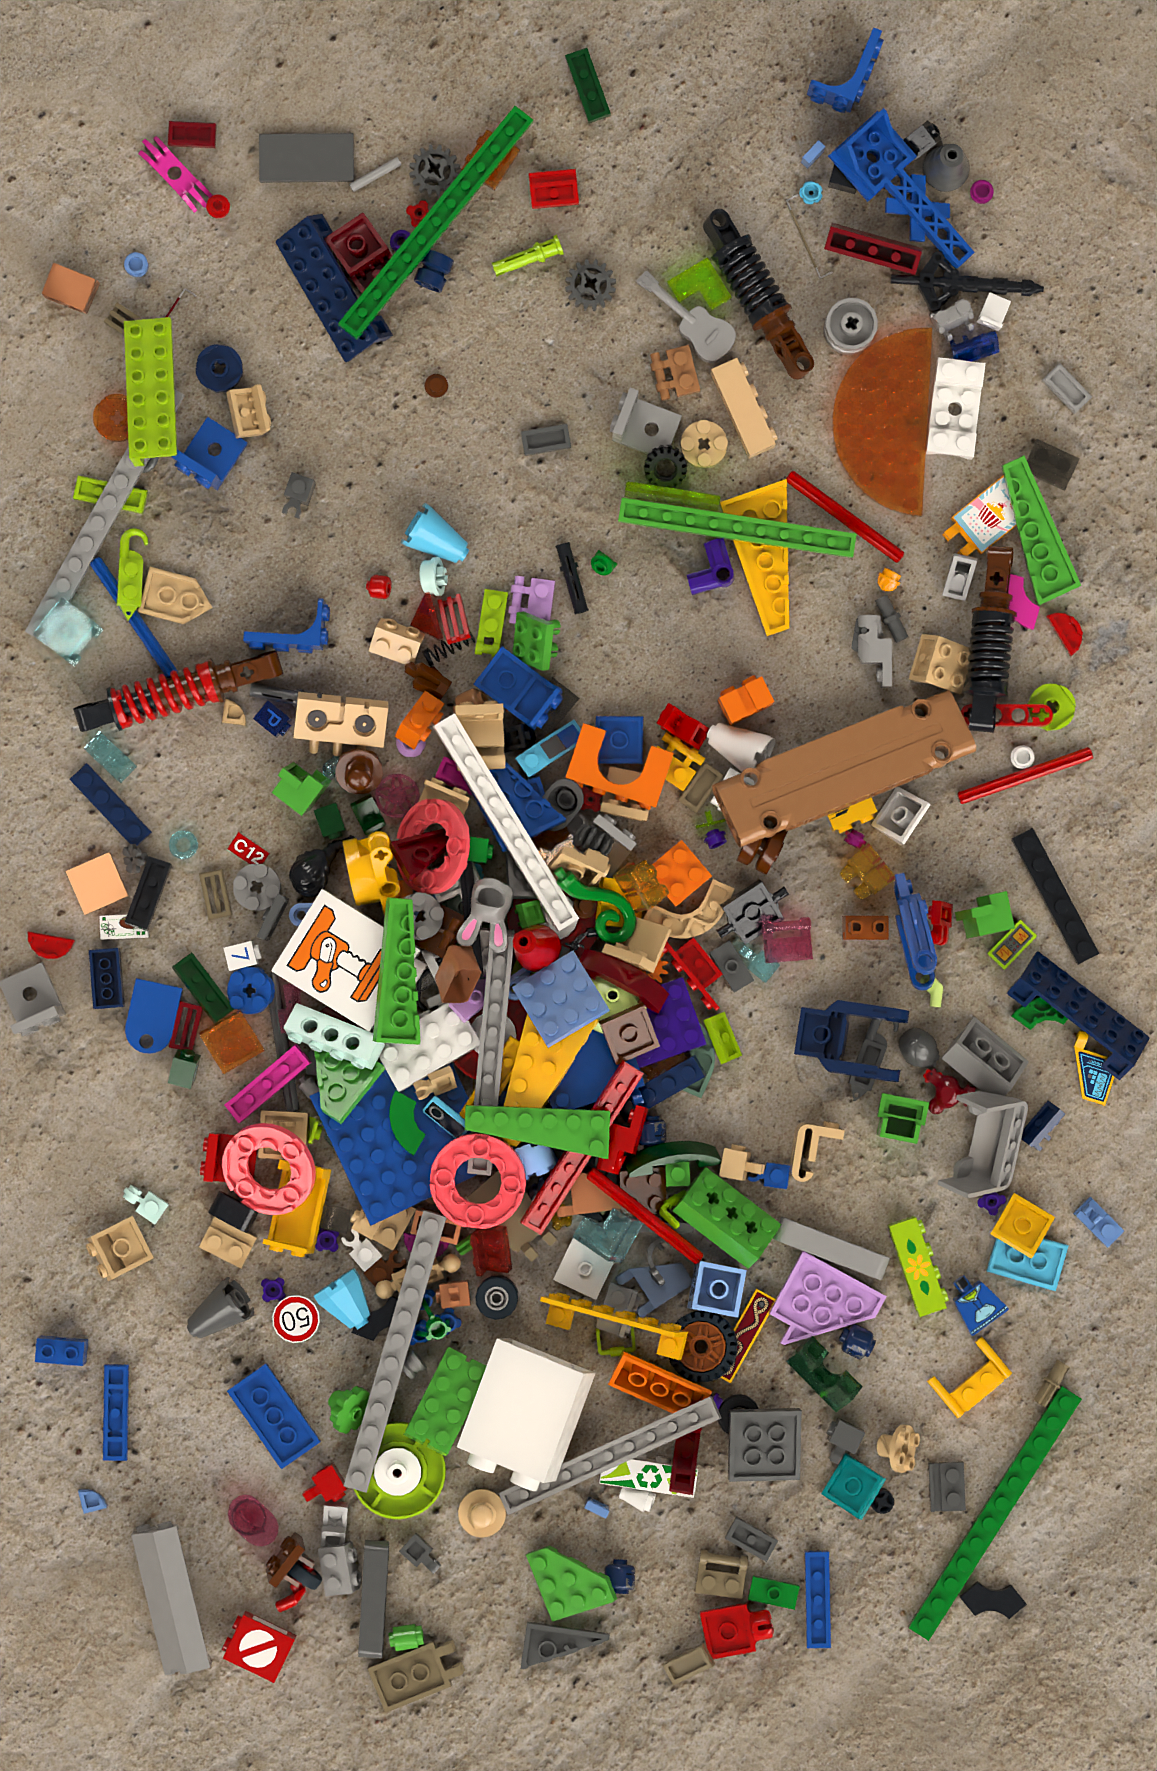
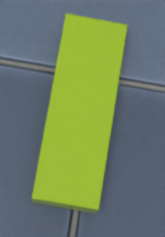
M78 475L73 499L96 504L108 482ZM134 487L122 510L143 514L148 491Z

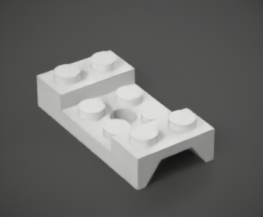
M938 357L925 454H947L969 460L973 459L986 363ZM952 403H956L961 407V413L957 416L951 415L948 411V406Z

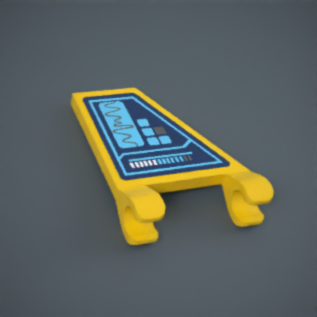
M1078 1031L1074 1050L1082 1099L1105 1106L1114 1080V1076L1101 1067L1102 1062L1107 1056L1085 1050L1084 1047L1088 1034L1084 1031Z

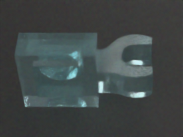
M743 945L738 953L751 962L747 969L764 983L770 979L780 966L778 962L763 950L755 954L750 948Z

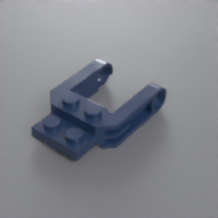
M842 1000L835 1001L826 1010L801 1007L794 1054L818 1058L824 1068L830 1073L899 1082L901 1070H891L874 1065L842 1061L845 1055L849 1029L848 1018L849 1016L908 1023L910 1011Z

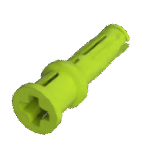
M556 234L553 236V239L542 243L536 242L532 248L492 262V266L498 277L536 261L543 263L546 258L557 254L563 255L564 253Z

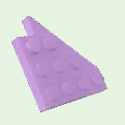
M802 1251L772 1305L769 1314L789 1325L780 1341L781 1344L786 1345L875 1318L887 1296Z

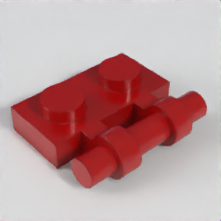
M932 900V906L928 908V919L931 920L933 930L930 931L933 944L942 946L948 942L949 928L952 927L953 904Z

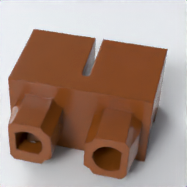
M842 916V940H889V916Z

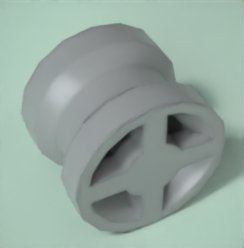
M413 1349L408 1353L403 1366V1371L411 1380L416 1377V1373L427 1368Z

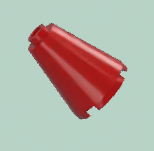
M537 924L526 927L515 934L513 938L515 957L525 969L538 972L559 959L562 947L560 938L548 926Z

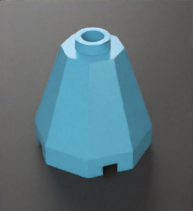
M355 1268L346 1272L313 1296L320 1306L350 1329L355 1326L358 1330L369 1322L367 1317L371 1315L360 1275Z

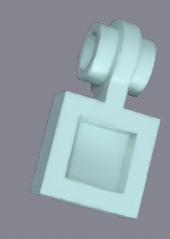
M130 1185L129 1188L126 1187L123 1191V1198L130 1203L140 1202L136 1212L153 1224L158 1222L169 1206L167 1202L151 1191L147 1193L145 1198L141 1197L142 1191L133 1185Z

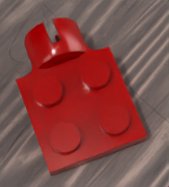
M747 1603L700 1611L706 1647L713 1659L756 1652V1642L773 1637L774 1628L771 1623L772 1618L769 1610L753 1612L749 1610Z

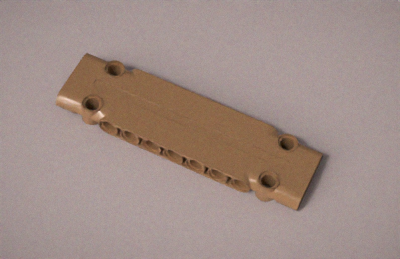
M946 690L926 699H918L907 707H895L766 759L757 764L755 768H747L738 775L713 784L712 790L735 842L739 847H743L762 838L772 837L784 829L790 831L925 776L932 772L934 768H942L946 763L976 752V744L952 693ZM915 709H921L925 716H918L915 713ZM935 751H941L945 758H938L935 755ZM749 777L753 779L755 785H747L744 782V778ZM763 821H772L774 828H767Z

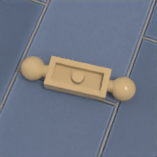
M447 1254L440 1263H438L435 1257L427 1285L444 1279L443 1271L449 1273L456 1272L461 1265L459 1257L455 1254ZM406 1269L391 1274L392 1282L388 1280L378 1282L375 1287L377 1296L382 1299H388L395 1290H398L400 1293Z

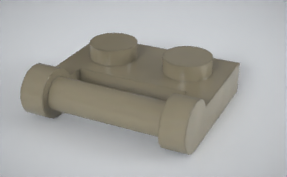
M701 1549L695 1593L742 1599L748 1556L734 1557L708 1553V1550ZM708 1562L739 1567L738 1573L708 1569L706 1564Z

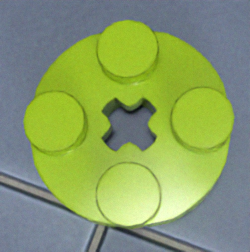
M1051 683L1038 687L1031 694L1027 704L1047 705V701H1050V703L1056 702L1058 705L1055 708L1057 712L1053 713L1054 718L1051 724L1039 728L1045 731H1054L1067 726L1072 721L1076 705L1073 694L1062 685ZM1028 709L1032 722V717L1040 718L1041 722H1044V719L1049 717L1045 709H1041L1039 714H1033V709Z

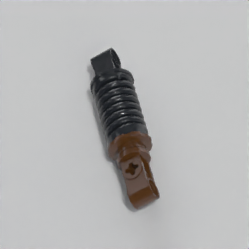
M715 209L703 223V229L717 251L711 257L712 261L720 268L722 275L726 276V282L731 284L730 289L735 292L736 299L740 300V306L745 307L744 313L749 315V321L752 324L753 330L762 329L764 331L766 341H770L775 354L783 363L788 375L796 380L804 378L813 369L814 359L806 348L802 337L794 327L796 324L788 317L787 313L792 309L791 304L786 302L782 293H777L779 286L773 285L775 279L773 277L767 278L770 275V271L768 269L763 270L766 264L763 261L759 262L761 256L760 254H755L757 249L755 246H752L750 234L741 237L729 214L723 209ZM713 220H717L720 226L715 225ZM797 362L804 366V370L798 367Z
M988 547L985 591L979 594L981 599L980 607L972 608L973 628L971 629L972 637L970 638L971 646L969 647L970 655L968 656L970 663L967 665L969 673L966 675V680L969 683L963 688V693L973 696L969 720L970 731L994 733L997 698L1008 697V683L1001 681V679H1008L1009 673L1002 670H1009L1010 664L1003 661H1010L1011 655L1007 652L1012 650V646L1009 643H1012L1013 637L1006 634L1014 632V628L1010 627V624H1013L1015 617H1017V612L1010 610L1009 606L1013 596L1008 594L1013 564V547ZM997 576H1000L1003 581L995 585L992 580H996Z

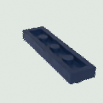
M88 763L70 778V781L130 844H136L137 847L152 833Z
M693 1055L644 1083L645 1086L639 1088L644 1101L643 1105L640 1106L649 1109L707 1076L696 1056ZM630 1096L620 1111L625 1122L628 1121L631 1109L635 1110Z

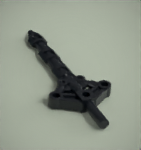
M940 251L932 254L931 259L922 269L919 276L891 274L890 277L891 284L918 285V289L931 312L939 310L949 298L955 297L959 291L971 293L992 292L993 294L1001 295L1021 293V296H1031L1032 294L1044 291V286H1040L1032 280L1022 279V282L1008 281V278L993 277V279L978 278V276H959V271L950 266ZM938 266L946 270L943 277H934ZM933 286L942 288L944 294L937 298Z

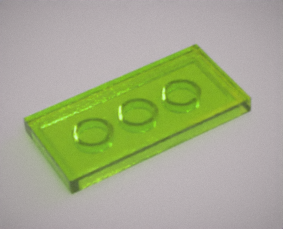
M630 481L626 482L624 497L712 511H718L721 498L720 495Z

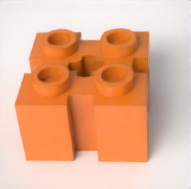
M753 675L742 681V687L735 689L734 686H731L721 691V697H719L717 702L729 725L732 726L773 705L775 701L762 676L756 678Z

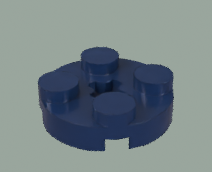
M219 344L210 345L202 350L197 358L196 375L206 389L215 393L227 392L236 387L243 376V363L239 354L233 348ZM216 363L220 365L225 364L224 373L220 374L218 372L215 374L213 372L216 369L214 365Z

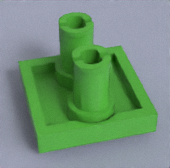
M524 611L517 612L512 654L527 665L541 671L549 670L550 658H554L558 654L551 651H558V646L552 642L553 635L560 633L559 629H554L561 628L560 622L556 619L546 621Z

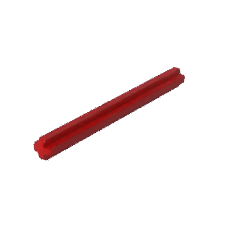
M791 471L786 477L788 484L894 562L898 563L904 556V551L798 473Z
M1090 747L960 791L957 793L959 802L965 804L1093 759V753Z
M592 1168L587 1174L589 1181L694 1264L700 1262L703 1258V1253L599 1170Z

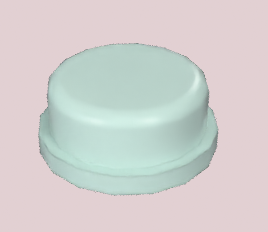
M440 557L424 560L420 565V584L425 594H434L436 596L444 594L448 575H445L447 570L443 566Z

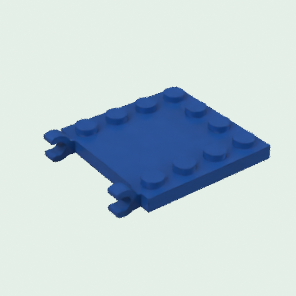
M614 995L609 997L612 1000L615 999ZM592 1030L588 1040L579 1050L569 1070L548 1100L551 1108L578 1109L596 1103L619 1066L614 1063L602 1033ZM635 1057L625 1061L640 1070ZM643 1078L640 1079L630 1095L633 1107L643 1105L644 1103L639 1088L645 1086Z

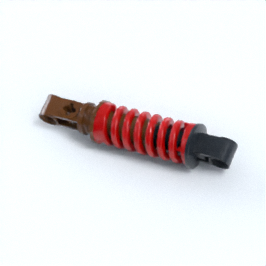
M277 650L265 652L231 663L228 659L219 665H215L210 658L202 664H196L195 672L193 673L190 672L188 667H184L182 669V676H178L177 671L173 670L170 672L171 679L166 680L164 674L158 675L159 682L156 683L149 677L146 679L147 689L145 690L142 689L139 681H135L133 684L134 693H130L128 685L124 684L121 686L123 696L120 689L116 690L115 688L108 687L106 689L107 699L86 703L73 708L80 732L93 730L113 722L119 731H123V729L133 725V717L138 724H142L146 720V715L150 720H156L158 711L163 717L169 716L170 708L173 712L180 713L182 711V704L187 710H191L194 708L195 701L201 707L205 706L207 701L212 703L224 702V693L238 692L239 686L275 678L284 674ZM247 666L249 670L253 669L251 676L241 673L244 667Z

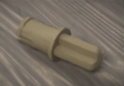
M1056 1360L1047 1378H1043L1045 1381L1034 1398L1035 1402L1041 1406L1048 1404L1056 1389H1060L1059 1384L1070 1369L1069 1366Z

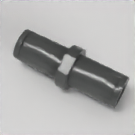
M888 595L875 600L884 618L882 622L884 625L887 624L895 642L898 643L909 637L900 620L901 615L899 612L896 613Z

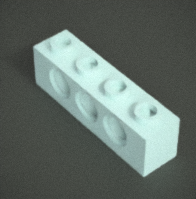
M298 1003L294 1006L284 1025V1029L291 1041L297 1044H301V1042L306 1043L317 1052H322V1050L329 1052L333 1058L340 1061L343 1058L349 1060L352 1065L360 1069L366 1067L372 1070L385 1046L384 1043L373 1041L372 1032ZM317 1027L314 1032L307 1033L310 1028ZM338 1036L336 1040L328 1041L330 1037ZM353 1044H359L356 1049H349Z

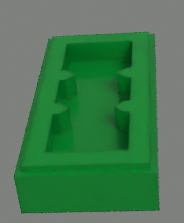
M753 1575L748 1600L795 1610L800 1586Z

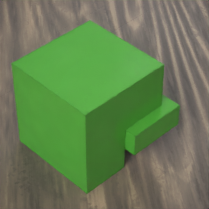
M292 762L280 771L278 776L281 780L271 793L302 816L312 809L331 783V780L318 770H315L313 775H311L298 764Z
M1007 891L977 897L978 907L955 912L956 921L963 920L966 938L1015 929Z
M881 1093L877 1114L880 1119L876 1135L917 1144L921 1125L925 1126L929 1102Z

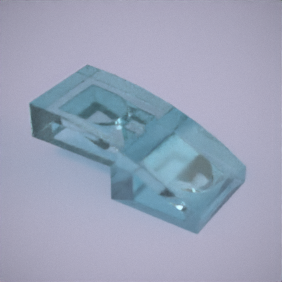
M99 732L84 747L120 783L137 767L102 732Z

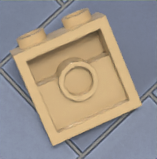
M564 845L547 866L556 880H558V877L554 872L557 868L562 867L565 872L571 871L584 885L597 887L601 877L605 878L611 865L608 864L609 858L602 855L599 851L588 848L582 854L576 849Z
M411 1206L370 1226L363 1210L356 1209L350 1220L353 1223L351 1229L394 1250L417 1208Z
M133 1216L87 1238L89 1243L86 1244V1249L91 1257L96 1256L99 1265L96 1266L101 1278L106 1277L108 1281L154 1258Z

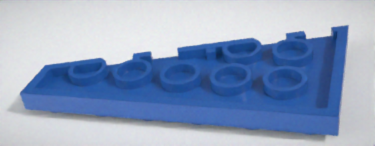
M507 762L505 763V769L489 770L530 838L566 822L567 819L561 813L559 814L545 798L543 799ZM463 777L502 852L507 851V847Z

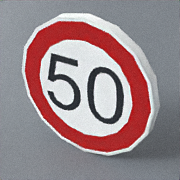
M300 1295L288 1296L282 1299L275 1307L272 1315L273 1327L276 1333L282 1339L292 1343L304 1342L310 1339L317 1331L320 1323L319 1311L316 1305L310 1299Z

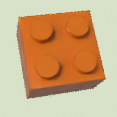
M682 840L645 870L646 874L674 907L679 905L712 877Z

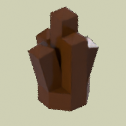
M410 662L405 665V673L414 678L413 688L423 693L427 691L439 700L442 699L452 683L434 666L429 667L423 662L417 665Z

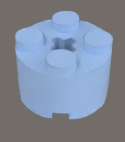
M527 1142L521 1143L516 1149L512 1147L522 1160L526 1180L535 1174L540 1176L549 1172L558 1162L555 1152L551 1147Z

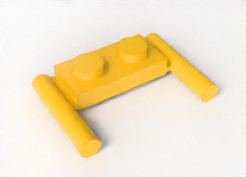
M982 1336L976 1339L975 1343L989 1361L950 1394L935 1376L927 1380L929 1385L957 1418L961 1417L966 1411H969L1012 1374L1010 1369Z

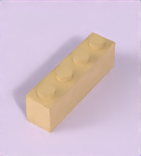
M735 358L711 369L710 374L748 459L774 448L776 445L775 441L778 440L773 427L768 428L765 421L768 418L763 405L759 406L755 399L758 397L755 386L753 384L749 385L746 376L749 374L743 362L739 363L738 358Z

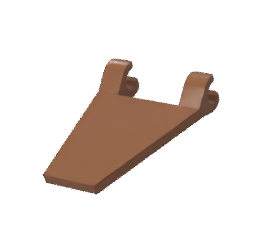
M581 1172L571 1188L573 1205L559 1207L557 1216L566 1217L621 1209V1205L589 1181L587 1174Z

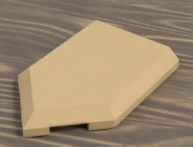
M154 567L149 568L138 613L185 624L212 608L195 578Z

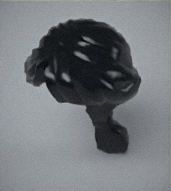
M349 835V837L342 840H333L332 843H328L327 847H324L322 850L305 851L304 854L297 856L289 872V879L296 892L302 896L315 897L322 889H325L329 880L331 863L339 850L344 849L343 841L354 839L355 837Z

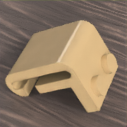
M486 701L483 704L474 705L473 702H462L456 705L455 715L489 770L505 769L503 703L498 704L497 701Z
M824 1121L823 1125L805 1122L797 1125L794 1133L789 1169L790 1175L795 1180L805 1182L813 1176V1172L803 1169L802 1175L799 1176L806 1129L809 1128L805 1159L815 1162L819 1136L843 1140L845 1130L839 1128L840 1124Z

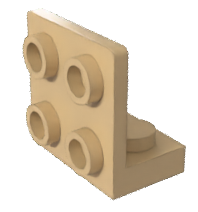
M922 634L909 680L932 684L950 692L961 694L968 673L967 665L970 663L968 661V656L970 655L969 647L941 636Z
M609 767L607 779L616 784H628L635 781L641 775V772ZM607 791L603 795L600 813L647 822L649 810L641 808L640 805H637V801L629 799L628 803L614 799L615 794Z
M433 777L431 781L425 779V788L419 802L424 799L447 800L453 803L465 816L471 799L467 797L468 793L457 787H454L453 791L445 788V782Z
M636 917L633 935L621 944L616 943L615 946L605 943L602 952L634 967L654 973L671 929Z

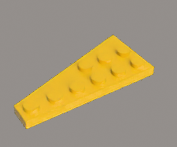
M787 479L720 502L722 512L787 523ZM732 540L766 637L788 630V548Z

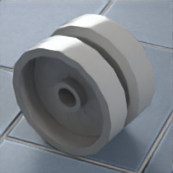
M846 298L838 301L831 307L824 322L826 342L834 351L842 355H855L863 352L870 346L877 332L878 319L876 313L867 302L859 298ZM852 324L854 326V330H852L851 327L848 329L846 325Z

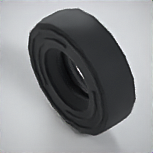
M742 1394L732 1395L726 1398L720 1405L718 1411L722 1418L718 1422L722 1430L728 1435L729 1410H733L736 1407L759 1409L756 1402L749 1396Z

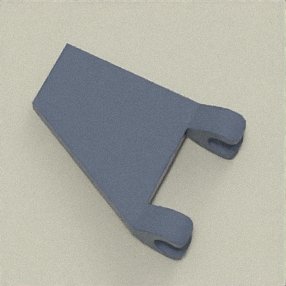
M682 1263L655 1266L666 1282L661 1287L651 1277L649 1266L627 1269L617 1275L615 1279L619 1285H623L633 1277L635 1278L649 1300L639 1306L636 1311L640 1317H644L692 1284V1278Z

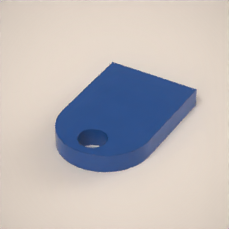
M136 978L125 1026L126 1038L134 1049L150 1054L159 1052L168 1046L172 1037L183 988ZM145 1034L153 1038V1045L150 1048H144L140 1043L141 1037Z

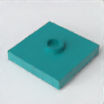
M845 1453L821 1494L856 1518L862 1520L886 1478Z

